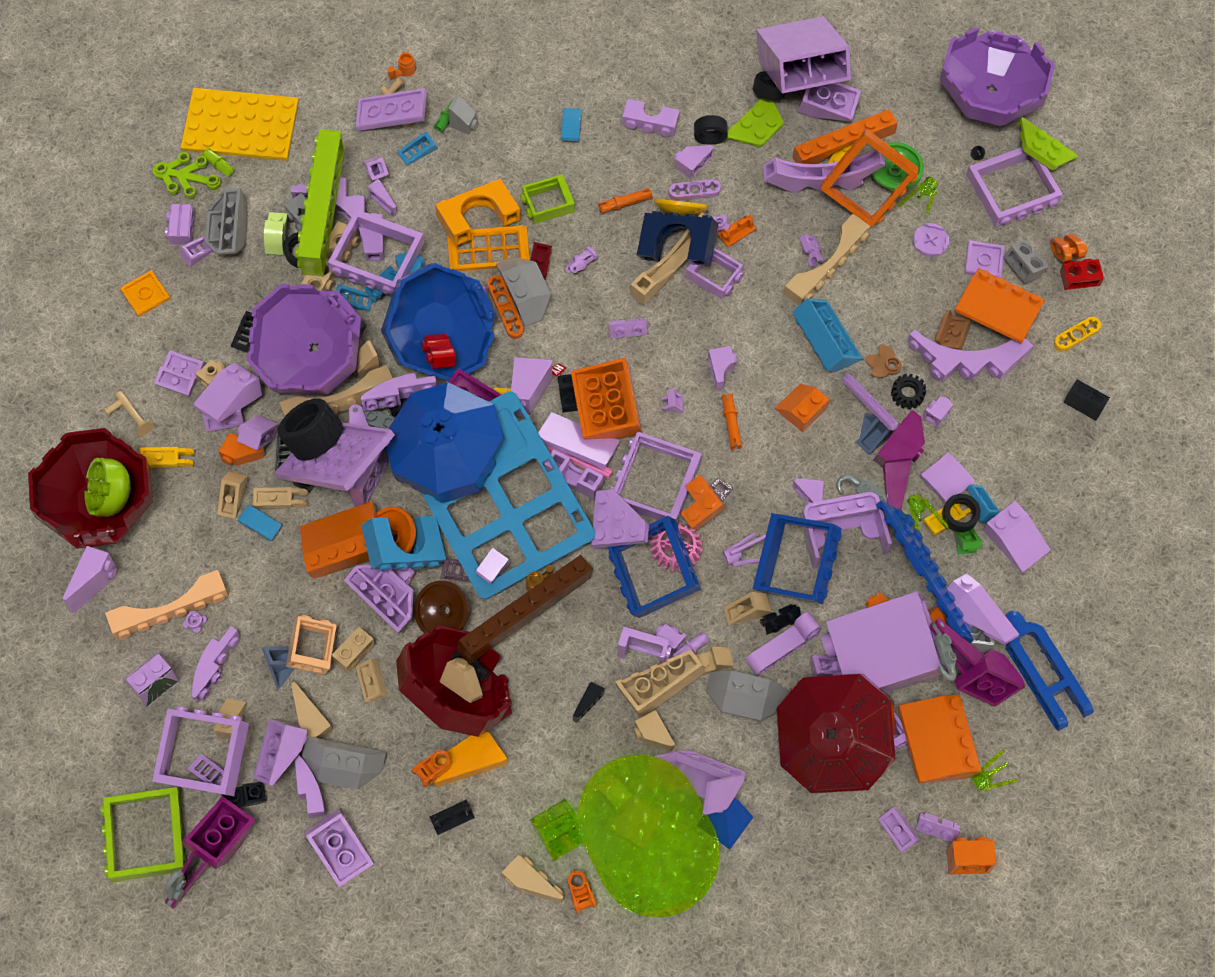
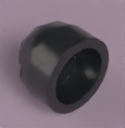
M975 146L971 150L970 155L974 160L980 161L985 156V149L982 146Z

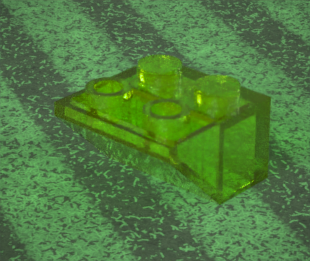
M565 799L530 819L536 834L553 861L588 841L574 809Z

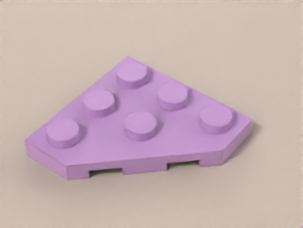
M615 490L596 491L593 519L595 538L591 546L600 548L648 543L649 524Z

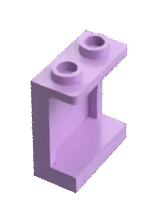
M623 627L618 643L617 657L625 659L629 648L660 657V664L670 659L672 647H669V639Z

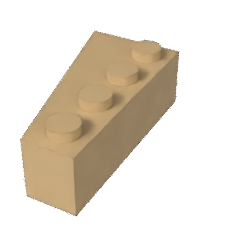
M692 650L668 659L662 664H655L650 669L631 674L626 679H619L615 683L618 690L641 718L705 673V670L700 660Z

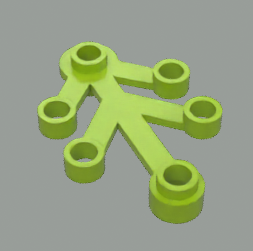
M182 152L179 154L178 159L169 163L159 162L152 169L156 178L163 179L171 195L177 194L179 188L175 182H172L170 176L178 179L184 189L185 196L189 199L196 196V191L194 187L189 185L187 180L207 184L210 190H217L221 186L220 178L216 175L206 177L191 173L207 166V160L204 156L197 157L195 163L180 170H175L174 168L190 162L189 154Z

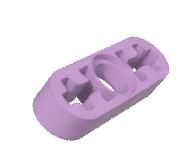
M714 179L674 183L669 188V196L675 201L716 197L720 194L721 184ZM710 186H714L715 191H712ZM696 187L700 192L693 194L690 192V189ZM675 189H678L679 195H676Z

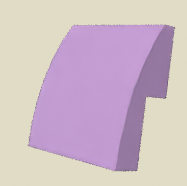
M169 350L164 366H160L154 384L190 396L197 382L195 372L200 371L206 363Z
M949 453L943 455L919 475L930 490H934L944 504L951 496L961 494L969 485L975 482L965 468Z

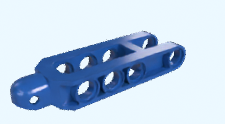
M1018 611L1006 613V618L1019 633V636L1007 643L1005 649L1028 686H1030L1031 691L1054 728L1060 731L1068 726L1067 718L1054 696L1064 691L1072 703L1076 704L1083 718L1091 715L1094 712L1091 702L1044 627L1032 622H1026ZM1024 635L1034 637L1041 648L1040 652L1044 653L1051 664L1050 668L1056 672L1061 681L1047 687L1020 644V637Z

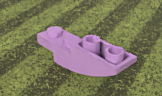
M415 373L385 381L361 396L363 411L401 405L400 399L408 398L411 393L437 386L435 376L416 379Z
M233 627L228 629L219 642L212 638L198 662L192 685V697L196 703L205 700L210 693V687L220 681L222 670L218 664H223L227 659L228 651L231 648L234 649L239 643L240 635Z

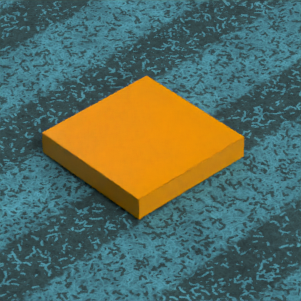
M152 270L120 287L121 292L138 317L171 299Z

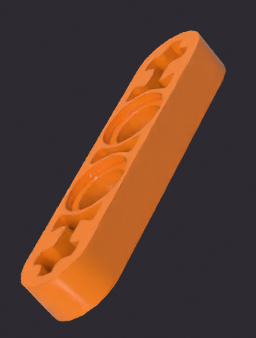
M497 275L491 276L487 281L488 290L507 335L512 339H519L524 332L523 325L502 277ZM494 281H496V283H499L498 285L500 291L498 292L496 290V287L493 285ZM503 296L507 298V301L499 303L497 299ZM506 312L514 314L510 319L505 318L503 315ZM514 322L515 328L518 329V333L512 331L511 323Z

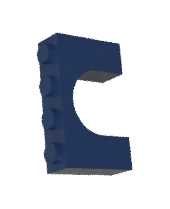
M658 211L645 213L637 256L642 260L659 262L663 243L667 235L675 229L686 228L689 229L691 234L687 259L693 265L711 266L719 224L709 215L696 217L693 214L681 216L674 212H669L668 214H662Z

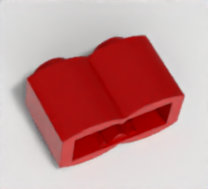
M446 333L424 335V339L421 341V350L426 354L427 364H430L432 369L455 366V352L450 344L448 335Z

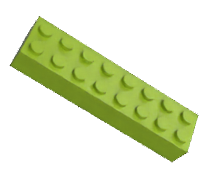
M319 129V135L315 136L316 152L313 151L312 162L314 163L313 167L309 169L311 181L307 183L306 187L308 198L304 199L305 215L301 216V226L303 227L302 231L298 233V242L300 244L299 247H296L295 258H298L297 266L300 267L302 275L324 277L345 148L341 131Z

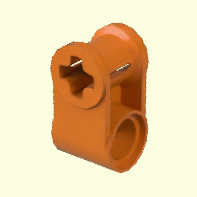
M438 750L418 763L411 772L419 777L422 781V786L425 788L450 769L451 759L446 751ZM439 758L447 759L444 765L436 764Z
M580 871L572 872L568 877L567 883L576 913L578 914L581 910L589 907H597L584 873ZM578 877L583 883L581 886L576 887L572 885L571 880Z

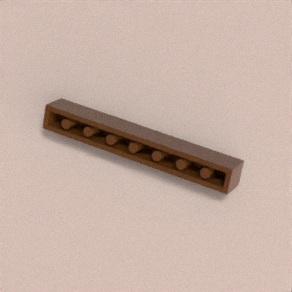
M579 555L459 639L457 651L470 665L590 579L593 568Z

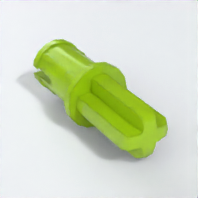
M210 148L203 152L202 156L213 165L214 169H219L227 177L234 173V168L224 161L222 156H218Z

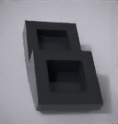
M559 375L557 380L562 413L578 411L572 375Z

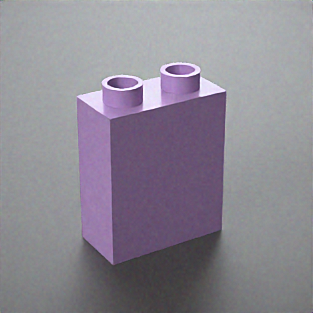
M824 16L756 29L759 63L781 93L851 80L849 45Z
M918 591L826 621L829 633L822 635L823 646L829 658L837 656L841 671L834 672L833 675L864 674L885 693L941 675L938 668L939 665H942L939 660L940 653L934 643L935 634L930 628L932 621L925 599ZM942 665L943 669L948 673L947 668Z

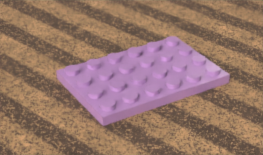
M342 422V435L326 453L306 461L298 460L291 453L274 474L278 479L348 491L354 486L357 479L366 472L367 467L377 459L378 454L390 443L395 434L391 429Z

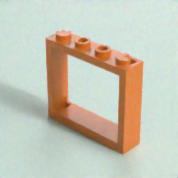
M866 128L822 181L820 190L872 227L875 223L879 224L884 217L883 213L886 210L892 209L896 203L894 200L898 196H903L907 190L906 186L909 183H914L918 177V166ZM866 143L908 173L873 216L832 186Z

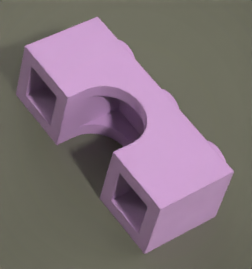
M627 99L622 125L628 129H642L646 133L656 132L665 137L674 136L679 120V110L662 106L661 112L658 115L648 116L644 112L645 102Z
M553 449L551 456L569 487L594 500L596 491H600L603 486L604 475L589 467L585 470L575 467L571 463L570 457ZM547 460L544 464L547 472L554 470Z

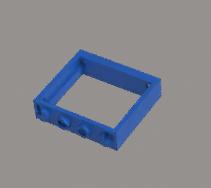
M771 513L753 589L763 593L823 604L824 599L827 597V586L832 577V566L837 557L836 550L838 542L841 540L842 528L832 523ZM785 524L828 532L812 595L770 587Z
M670 516L649 524L648 539L666 530L686 586L641 606L622 555V551L636 544L608 547V557L614 563L615 576L622 585L620 587L621 593L628 602L627 609L630 610L631 615L638 618L644 617L701 590L677 523Z

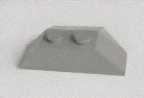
M241 188L223 189L220 193L221 195L207 211L204 243L218 255L235 254L244 247L247 212Z
M513 256L496 263L525 327L542 321L551 292L537 263Z
M731 670L710 672L706 688L707 694L722 713L760 722L777 713L776 708L787 696L788 691L770 679Z
M307 736L302 753L304 761L317 782L356 790L382 772L386 755L385 751Z

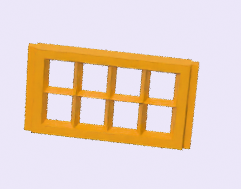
M527 226L471 229L470 249H459L458 245L454 246L447 234L450 269L456 271L497 269L496 263L499 262H492L491 250H503V260L508 259L507 249L518 248L519 258L530 260ZM517 233L518 245L506 246L505 234ZM490 235H501L502 246L490 247ZM485 236L486 247L475 248L474 237ZM487 251L488 262L476 263L475 252ZM471 252L472 264L460 265L459 253Z

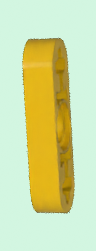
M1088 317L1057 335L1054 340L1055 349L1060 352L1068 351L1097 334L1101 328V321L1096 317ZM1089 324H1095V325H1096V326H1095V329H1094V327H1091V328H1089V329L1087 330V332H1086L1085 329L1089 326ZM1078 331L1082 334V337L1075 338L1072 332ZM1069 337L1070 340H1068L1065 345L1059 344L1060 340L1063 342L1067 340Z

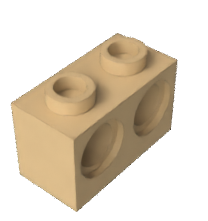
M358 627L332 654L333 662L349 674L375 646L374 639Z

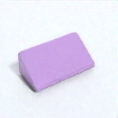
M897 807L891 808L878 818V821L901 853L921 840Z

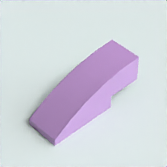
M297 755L295 766L298 796L300 799L307 800L309 818L326 816L324 801L315 777L305 761Z

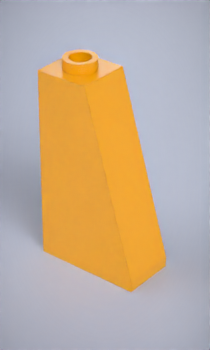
M488 731L479 737L471 735L446 751L451 759V767L437 778L433 784L435 787H440L508 764L507 757ZM439 758L436 764L444 765L447 759Z

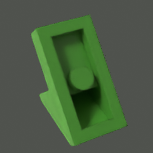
M973 528L963 533L953 531L958 555L977 553V549L982 548V540Z

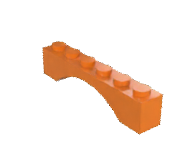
M890 109L795 146L793 159L795 163L819 164L835 152L853 145L866 128L882 139L895 134L898 122Z

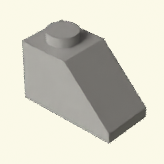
M455 95L448 108L450 127L469 135L471 130H475L478 125L476 111L459 95Z

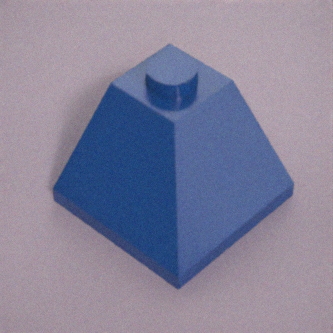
M734 797L728 809L723 810L721 813L703 814L697 826L725 847L731 849L753 819V816Z

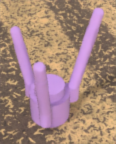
M752 533L733 546L726 548L723 551V555L727 564H733L734 567H737L739 565L759 563L760 559L739 561L742 558L740 551L765 539L766 535L746 543L756 535Z

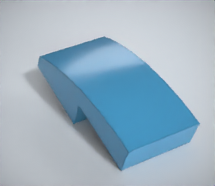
M564 108L561 140L579 142L581 109Z
M250 505L245 508L237 519L240 524L251 531H255L268 541L273 539L282 526L268 515Z

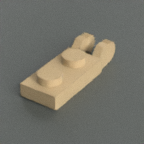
M292 487L253 488V507L256 509L306 507L308 503L306 500H292L293 496H307L308 490L304 488L292 489Z

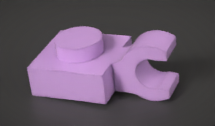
M802 235L800 241L802 249L809 254L808 264L811 267H817L815 264L816 259L818 262L824 261L820 254L822 250L815 236Z

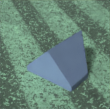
M865 413L860 438L856 443L870 455L891 437L892 431L874 414Z
M289 646L262 648L276 688L279 690L294 670V668L286 667Z

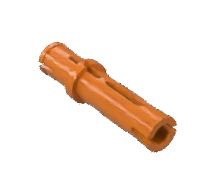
M650 188L620 197L614 196L613 199L599 202L598 208L601 214L612 210L618 211L625 206L652 199V192Z
M727 393L728 401L726 394H723L721 396L724 407L723 417L726 418L730 449H736L735 442L738 449H741L743 446L736 417L738 412L734 406L733 394Z

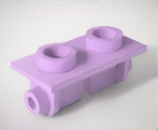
M642 318L630 319L629 322H625V320H612V322H609L610 338L647 335V321Z
M927 812L924 814L920 813L916 830L927 835L931 834L940 837L944 841H955L960 832V825H957V822L942 818L941 823H938L939 817Z

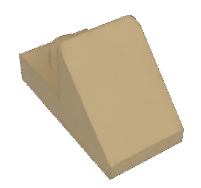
M713 646L711 651L696 655L703 664L704 674L735 667L730 649L726 647Z

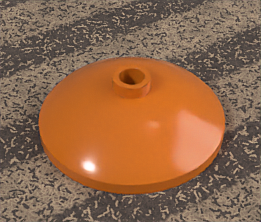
M392 506L376 513L377 518L388 517L396 545L402 551L409 553L416 537V527L411 515L404 509Z

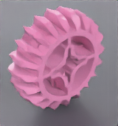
M680 521L677 526L681 536L687 538L691 543L689 545L688 542L683 541L687 552L690 553L689 558L692 566H695L696 561L700 560L699 554L703 550L701 548L702 541L699 540L700 535L695 534L696 530H689V524L683 527ZM666 530L653 536L654 540H651L650 543L652 546L650 552L654 554L653 560H658V566L664 563V570L669 566L672 573L675 568H678V571L681 573L669 539L664 540L668 537ZM661 548H663L664 551L670 552L671 555H672V558L668 557V556L662 551Z

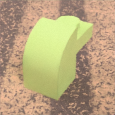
M269 212L268 220H265L264 226L265 254L284 255L285 230L288 221L287 213Z

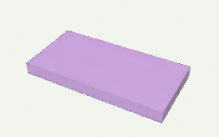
M422 88L359 99L355 128L357 131L424 121L426 89Z
M552 412L538 432L545 445L602 469L607 467L620 443V440L615 438L583 439L579 423Z

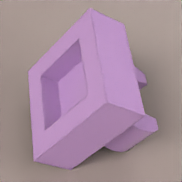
M675 389L667 390V396L662 397V401L668 402V405L663 406L662 409L667 412H684L682 394Z

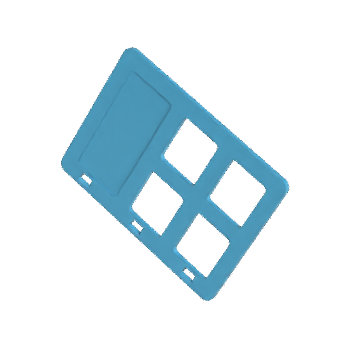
M508 391L489 401L495 405L504 439L493 455L496 466L490 476L487 475L483 481V487L488 490L501 513V517L463 537L447 508L464 497L441 503L435 500L434 497L422 493L475 591L484 600L525 579L529 573L539 571L595 538V531L519 398L512 391ZM519 410L525 419L520 422L514 414ZM440 428V429L437 430L438 433H441V432H442V431H441L442 428ZM536 459L552 488L526 504L513 508L498 480L527 462ZM548 460L554 470L547 472L543 463ZM561 503L576 527L577 533L540 553L534 546L523 523L553 505ZM578 511L583 521L576 523L572 514ZM510 531L523 552L526 561L497 577L490 584L475 573L479 566L472 555V551L499 535Z

